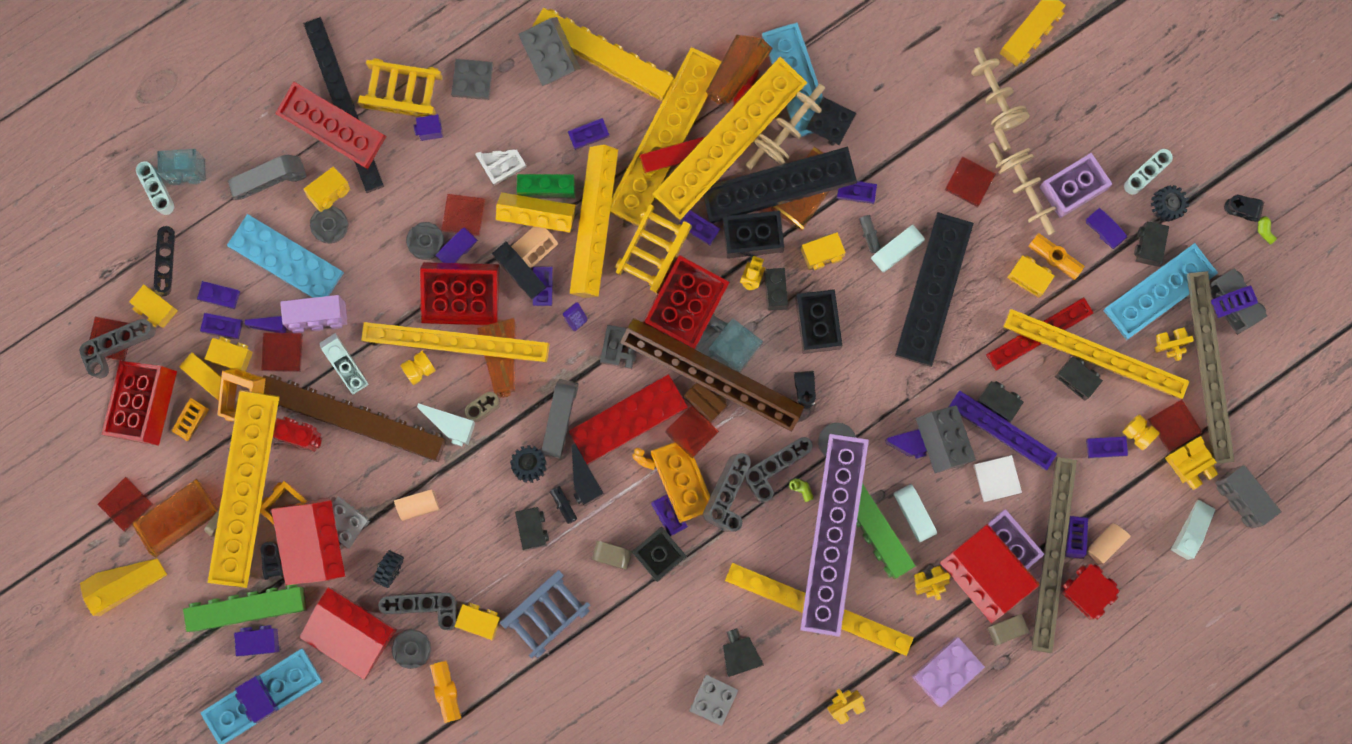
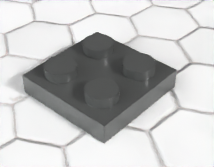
M455 59L452 97L489 100L493 62Z

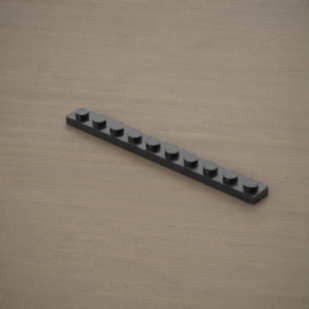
M318 17L303 23L333 105L359 120L322 18ZM374 159L368 169L355 162L366 193L384 187Z

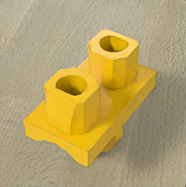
M753 256L751 263L747 262L740 283L746 289L754 290L759 287L765 271V267H762L764 259Z
M1185 327L1173 331L1174 341H1170L1167 332L1156 335L1157 346L1154 347L1155 352L1158 353L1172 349V351L1166 352L1168 358L1174 357L1176 361L1182 359L1181 354L1187 353L1186 348L1180 349L1179 347L1194 341L1193 336L1188 337Z
M941 566L931 569L933 578L928 580L924 572L915 574V592L917 595L926 592L927 598L934 596L936 600H940V593L946 592L944 586L950 584L949 573H945Z
M837 689L838 696L832 699L834 704L827 707L832 717L836 718L840 724H844L849 720L847 711L853 709L856 715L865 711L863 703L865 700L858 690L853 693L850 690L842 693L840 689Z

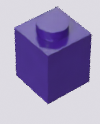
M438 114L416 118L417 124H414V131L421 141L443 138L441 119Z

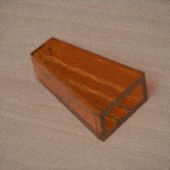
M736 35L706 90V93L711 96V100L717 104H729L773 48L763 38Z
M511 318L479 327L477 331L479 335L516 339L517 324L515 319ZM485 356L494 393L500 396V398L511 396V392H515L516 359Z

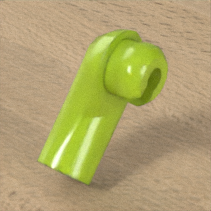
M1267 216L1261 217V220L1258 221V233L1271 245L1277 240L1271 233V220Z
M800 479L790 481V489L802 493L805 502L814 500L808 482Z

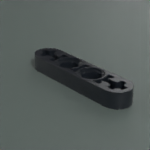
M163 226L157 232L153 285L154 292L162 297L169 295L172 290L175 232L169 226ZM165 233H169L168 243H164ZM162 249H168L171 252L168 256L160 255ZM161 266L169 267L167 273H160L158 269ZM161 279H165L164 290H160Z

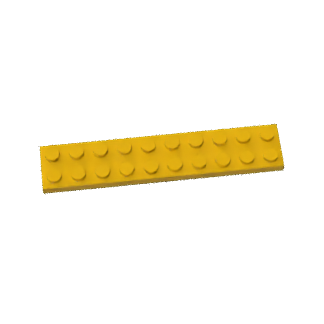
M693 47L690 48L612 197L610 213L639 227L643 219L641 214L644 208H648L650 204H653L655 197L652 194L664 182L671 167L645 174L639 156L685 142L724 67V62Z
M779 57L652 195L678 220H681L807 82L784 59Z
M239 390L207 583L244 588L248 586L279 396Z

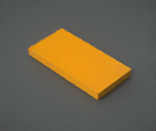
M684 438L652 450L650 452L679 523L703 515L711 496L687 439Z

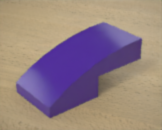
M1098 208L1086 219V224L1099 234L1100 239L1112 249H1115L1127 238L1125 232L1101 208Z
M463 227L444 245L436 256L443 263H456L463 254L468 253L478 240Z
M534 266L533 272L546 288L533 299V306H552L553 266Z

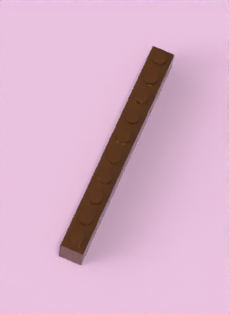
M636 318L632 319L620 342L791 432L804 409L803 405Z
M270 374V377L263 376V378H266L264 394L279 396L278 406L436 462L440 460L446 444V440L442 438L443 434L432 431L431 434L424 432L425 428L414 425V427L407 426L406 421L398 418L395 421L388 419L389 415L378 412L377 415L370 413L371 409L361 405L360 408L353 407V403L344 399L341 402L334 400L335 396L324 393L323 396L319 395L316 389L307 386L306 389H302L299 387L300 384L288 380V383L283 382L281 377Z

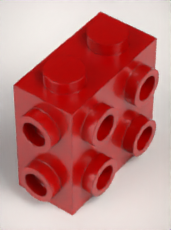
M285 416L283 420L276 419L272 438L313 452L316 451V448H320L322 443L321 433L317 432V428L313 427V425L304 422L298 425L299 422Z
M1083 564L1076 570L1075 573L1077 575L1073 580L1070 578L1063 584L1062 587L1064 589L1061 593L1089 620H1094L1095 618L1098 620L1105 613L1104 608L1108 604L1112 605L1118 599L1117 594L1120 590L1117 588L1118 585L1111 578L1107 579L1102 574L1103 570L1096 564H1087L1085 566Z

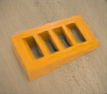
M190 398L175 423L172 432L189 441L210 409ZM193 407L200 410L198 414L192 410ZM189 413L196 417L195 420L188 417ZM185 420H187V421L190 422L192 425H191V427H189L188 425L184 424L183 422H184ZM182 426L187 429V434L179 430V428Z

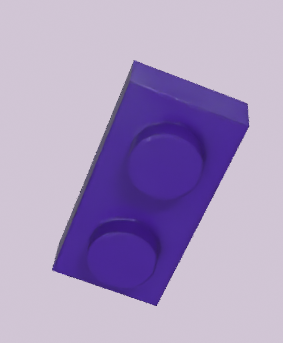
M603 118L568 131L574 150L610 137Z
M857 181L858 183L838 188L837 199L870 204L875 203L877 184Z
M691 210L685 214L679 223L682 225L685 221L691 224L692 227L689 233L710 246L720 232V228Z
M202 281L197 300L235 309L240 291Z
M204 313L200 331L202 333L239 339L243 321Z
M1126 436L1086 439L1088 459L1128 456Z
M668 494L651 503L670 537L688 527L686 522L679 523Z

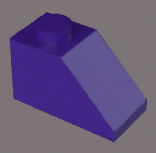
M919 429L885 439L887 445L908 457L915 456L918 459L927 456V450Z

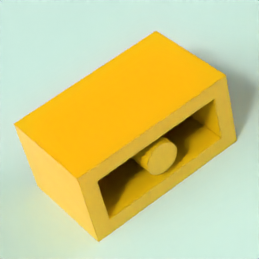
M334 166L303 188L306 197L320 212L330 208L336 200L345 197L348 191H350L348 181Z
M838 232L801 246V251L809 270L813 268L814 270H819L825 267L824 264L832 262V264L838 263L843 260L842 258L846 254Z
M1022 255L1007 278L1040 298L1055 276L1051 274L1052 271L1047 267L1037 265L1033 258Z
M144 284L129 301L134 306L132 310L140 316L144 313L149 317L147 321L152 323L154 327L159 325L164 328L178 311Z
M219 337V339L212 338L205 360L229 369L237 368L246 372L253 354L248 349L249 346L237 342V345L231 344V340L224 337Z
M470 602L468 606L463 604L455 627L494 640L501 618L497 617L498 612L489 609L486 612L479 610L480 606Z

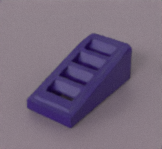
M1249 285L1212 299L1211 303L1217 317L1221 318L1254 306L1258 303L1252 286ZM1236 295H1238V297H1239V299H1240V302H1241V304H1242V305H1240V306H1239L1238 301H1237V299H1236ZM1228 298H1230V300H1231V302H1232V305H1233V307H1234V308H1232V309H1231V306H1230V304H1229V302H1228ZM1220 301H1223L1226 311H1223Z
M578 302L574 303L562 314L565 322L573 331H576L588 321Z
M282 316L247 319L244 323L252 329L285 334L287 328L282 324Z
M1070 516L1065 557L1084 559L1087 555L1088 518ZM1080 524L1083 525V528L1072 527V525ZM1072 532H1079L1082 535L1072 534ZM1072 540H1079L1081 543H1075Z

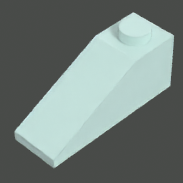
M418 403L417 407L452 440V444L461 447L463 444H469L475 426L474 421Z
M1197 500L1171 551L1187 560L1194 559L1204 541L1215 509Z

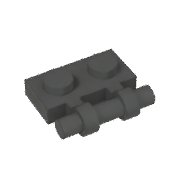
M607 325L600 363L619 366L620 359L626 360L625 368L632 369L633 362L636 361L635 350L628 347V352L623 353V344L620 343L626 328Z

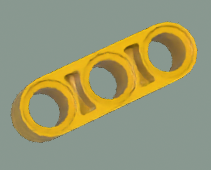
M191 352L179 367L219 400L222 377Z

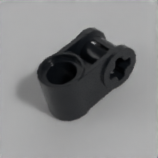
M1237 194L1225 202L1224 209L1229 215L1258 222L1261 220L1264 201Z
M814 371L794 372L798 403L803 405L804 409H809L814 405L816 399ZM804 395H808V398H810L809 402H806Z
M265 542L260 548L264 579L268 580L269 577L275 576L284 577L278 543ZM270 545H273L275 548V553L272 556L267 553V548Z

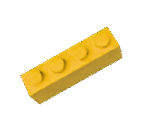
M1041 0L1003 46L999 54L1016 67L1021 62L1024 64L1031 56L1029 54L1031 49L1036 50L1041 44L1042 40L1040 38L1043 35L1047 36L1053 29V22H1059L1065 14L1063 9L1066 5L1060 0Z
M501 192L496 205L495 220L571 232L576 205Z

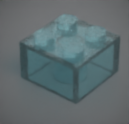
M196 149L157 151L158 174L170 185H181V182L199 184L200 181H206L205 158Z
M732 318L709 347V352L728 367L741 373L760 349L763 341Z

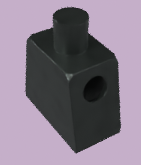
M738 628L727 631L730 643L723 645V652L728 677L764 665L750 637L741 639Z

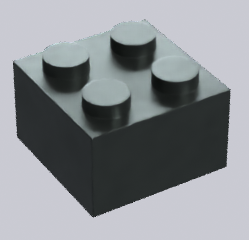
M662 526L632 551L633 555L657 583L687 558L685 553Z

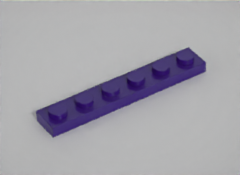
M960 390L948 406L957 405L962 417L1044 470H1048L1057 453Z

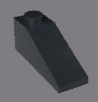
M507 241L492 252L500 266L531 300L546 288Z
M574 443L571 445L573 482L576 491L573 495L578 504L583 503L585 507L604 496V493Z

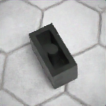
M1147 221L1139 227L1137 237L1140 240L1139 245L1137 244L1134 250L1135 262L1157 267L1163 263L1169 226Z
M785 268L766 269L765 283L768 311L787 310Z
M1071 357L1055 376L1084 401L1089 399L1103 382L1100 379L1101 376L1096 371L1085 367V363L1078 357Z
M990 381L977 402L1010 423L1024 401L1020 400L1021 396L1017 393H1010L1005 390L1003 384L997 381Z
M538 507L516 511L515 515L522 550L527 551L547 546L546 542L549 541L548 531L543 529L542 524L545 522L544 512L540 511Z

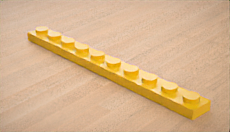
M1013 309L1009 310L1003 325L1005 329L1179 399H1183L1189 381Z
M364 322L361 341L545 363L548 360L550 343L368 322Z
M731 564L725 579L726 582L803 613L806 593L737 564ZM844 609L842 630L907 656L913 637Z

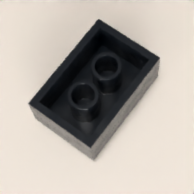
M780 211L723 216L727 259L784 252Z
M835 289L797 294L795 300L803 354L841 350L843 345Z

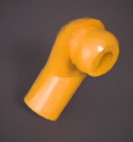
M635 448L632 458L641 466L655 470L654 460L644 457L645 451L643 449Z

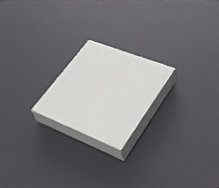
M1012 455L974 464L983 502L1022 493Z

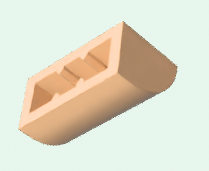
M533 227L511 247L531 269L556 247L558 242L546 228Z
M432 489L394 500L402 521L440 510L435 491Z
M1112 523L1087 548V554L1098 565L1103 564L1131 536L1120 526Z

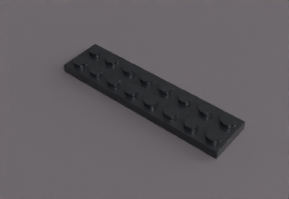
M847 146L715 183L703 196L709 222L716 223L723 221V216L752 213L858 182Z
M937 212L896 349V357L932 367L973 228V222Z

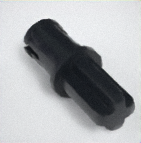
M561 486L549 491L557 504V510L561 511L567 524L575 522L577 517L569 504L571 503L570 500H567Z

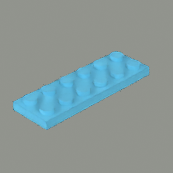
M798 23L762 33L771 65L779 57L784 59L807 82L799 92L809 97L819 84ZM822 93L815 101L817 105L820 104L823 98ZM797 95L786 105L790 120L803 105ZM810 108L794 127L801 134V137L813 133L806 129L815 113Z
M248 214L227 244L232 250L312 298L329 296L344 274L340 269Z
M1194 243L1107 306L1103 311L1123 337L1128 340L1189 295L1187 274L1208 271L1210 280L1218 272Z
M303 648L259 675L279 710L323 682ZM236 690L200 712L218 744H226L258 724L254 723L253 720L249 721L247 718L244 704H240L235 696Z

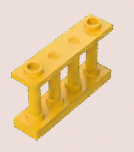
M377 58L372 60L366 59V64L369 69H372L368 94L365 96L359 95L358 103L361 108L416 117L436 115V111L430 102L435 79L442 80L443 78L437 68L428 67L424 69L386 63ZM380 71L391 72L387 94L384 99L375 96ZM398 74L409 75L405 99L402 102L393 99ZM416 76L427 78L423 103L420 105L413 104L412 102Z
M650 204L648 208H644L641 214L643 219L623 259L619 258L615 268L617 269L616 273L619 275L624 270L648 282L651 286L650 290L658 293L692 225L685 221L682 225H677L653 213L655 207ZM649 219L674 231V234L677 235L674 242H668L644 230ZM640 237L665 248L668 252L666 258L660 259L636 247ZM633 253L657 265V268L660 269L657 276H651L627 264L631 254Z

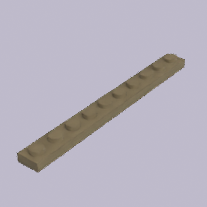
M1208 271L1187 274L1211 454L1212 458L1217 462L1216 464L1234 462L1214 311L1211 303Z
M1056 458L1044 548L1045 555H1043L1031 648L1033 651L1052 653L1077 464V460Z

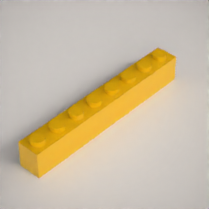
M543 7L532 27L550 18L557 17L576 56L660 101L664 100L674 80L670 72L657 69L653 63L640 60V57L635 53H627L623 51L620 45L615 43L612 45L603 36H596L588 28L575 25V22L570 18L565 17L564 19L558 16L559 14L555 10H547Z
M605 144L589 147L569 293L582 298L599 297L618 149Z

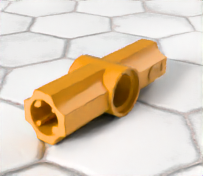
M1040 233L1035 236L1028 246L1046 259L1050 266L1057 267L1073 280L1078 277L1085 267L1067 254L1063 247L1056 246ZM1052 253H1058L1060 260H1055Z
M447 661L430 665L435 683L434 692L437 702L440 703L444 722L447 723L461 719L457 702V689L454 681H452Z

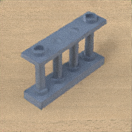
M560 570L553 574L500 622L505 629L509 627L514 629L533 650L528 655L530 658L536 657L538 659L546 651L544 648L578 617L582 619L590 612L588 608L591 605L588 602L582 605L563 584L564 581L562 579L565 576ZM553 587L558 589L577 610L569 619L548 597L549 594L547 592ZM538 600L543 602L562 623L555 632L534 611L533 605ZM523 614L528 615L548 637L540 645L520 625L518 618Z

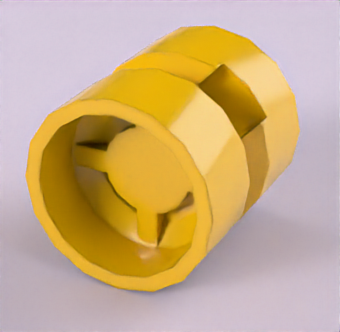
M423 350L414 355V361L407 360L400 364L413 386L422 380V375L428 377L436 372V369Z
M1140 414L1122 430V433L1129 439H1134V444L1141 450L1149 446L1160 433L1152 425L1148 426L1147 420Z

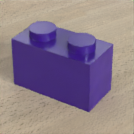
M272 625L260 626V630L252 631V627L240 628V632L234 633L236 656L279 652L278 629H272Z
M254 676L235 688L237 692L235 696L240 704H244L246 708L245 714L249 721L253 720L254 723H258L279 710L260 676Z

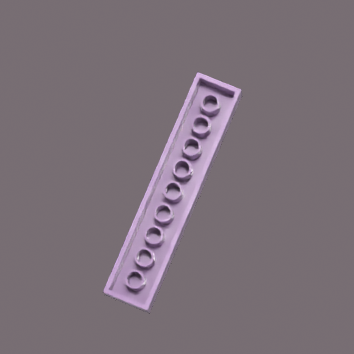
M829 434L800 629L802 631L840 637L869 441L867 439Z

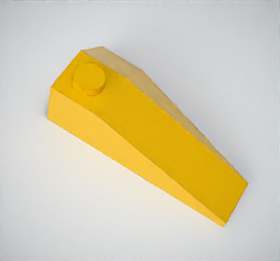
M158 558L98 572L80 583L83 600L92 616H102L167 576V573Z

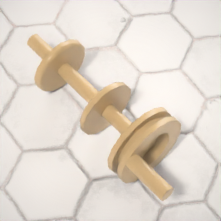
M981 47L974 49V53L980 64L971 73L973 76L985 74L993 93L985 99V103L991 105L998 102L1003 113L995 117L991 124L1004 152H1006L1011 147L1004 132L1019 126L1030 115L1026 112L1027 108L1025 106L1009 109L1005 99L1014 90L1012 87L1000 89L992 73V70L1000 64L998 58L986 60Z
M819 83L809 97L801 92L797 93V97L803 105L789 122L781 118L776 119V122L783 130L774 141L763 134L758 136L760 140L756 139L754 143L759 149L745 165L751 170L764 153L779 164H785L783 159L788 160L789 156L779 146L788 134L800 139L801 134L794 127L809 108L816 113L822 111L815 103L816 99L825 89L822 84Z
M996 142L991 143L989 147L998 162L996 168H1001L999 174L1014 169L1022 185L1014 189L1013 193L1017 194L1025 190L1037 212L1036 215L1028 219V222L1031 223L1040 219L1047 234H1053L1055 230L1047 214L1056 210V207L1052 206L1045 210L1043 209L1032 186L1041 181V178L1037 177L1029 181L1021 166L1034 157L1033 154L1028 155L1031 151L1030 148L1004 159Z

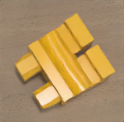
M1201 436L1165 457L1175 473L1180 477L1182 483L1187 482L1193 490L1203 484L1198 476L1201 472H1203L1208 481L1219 475L1214 466L1217 462L1203 444L1205 442Z

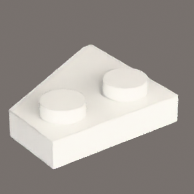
M517 149L507 150L506 152L493 151V153L478 152L475 154L494 186L526 168V164Z

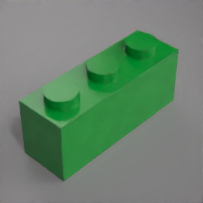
M517 174V195L532 198L575 199L574 174Z

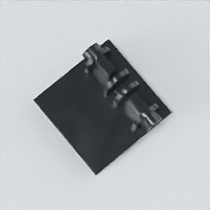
M823 97L818 105L822 111L814 113L806 129L827 139V143L832 146L835 144L840 145L857 113Z

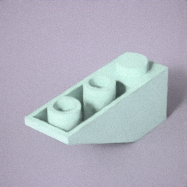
M336 333L319 343L322 351L352 395L369 385Z

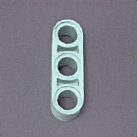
M1161 149L1156 152L1126 180L1124 184L1125 191L1131 195L1140 192L1171 163L1173 159L1172 153L1167 149ZM1158 156L1163 157L1165 159V163H1161L1158 159ZM1144 169L1151 170L1152 175H1147ZM1131 181H1136L1138 188L1133 187Z
M140 162L136 167V174L153 207L163 215L172 213L174 203L158 171L150 163ZM150 169V173L144 176V171ZM159 185L158 189L152 192L153 186ZM163 201H167L166 206L164 208H160V204Z
M911 225L875 253L871 259L884 273L919 246L925 238L914 225Z
M909 484L895 491L894 496L917 541L920 543L936 535L937 531L914 486Z

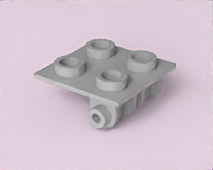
M337 496L332 507L339 542L350 549L363 527H366L370 521H368L367 516L365 517L359 510L354 509V506L345 502V499Z
M706 675L689 711L722 726L738 690Z

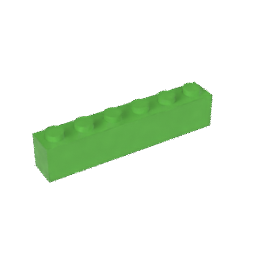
M862 483L856 527H861L864 532L862 534L864 540L868 545L871 543L875 549L873 554L878 561L882 560L885 567L883 569L887 576L896 579L914 568L915 564Z
M293 584L285 586V590L278 591V588L266 589V593L259 594V591L249 592L247 597L242 598L239 595L227 597L228 600L221 602L220 599L208 600V604L201 605V602L191 603L189 608L183 609L186 632H196L307 611L304 588Z

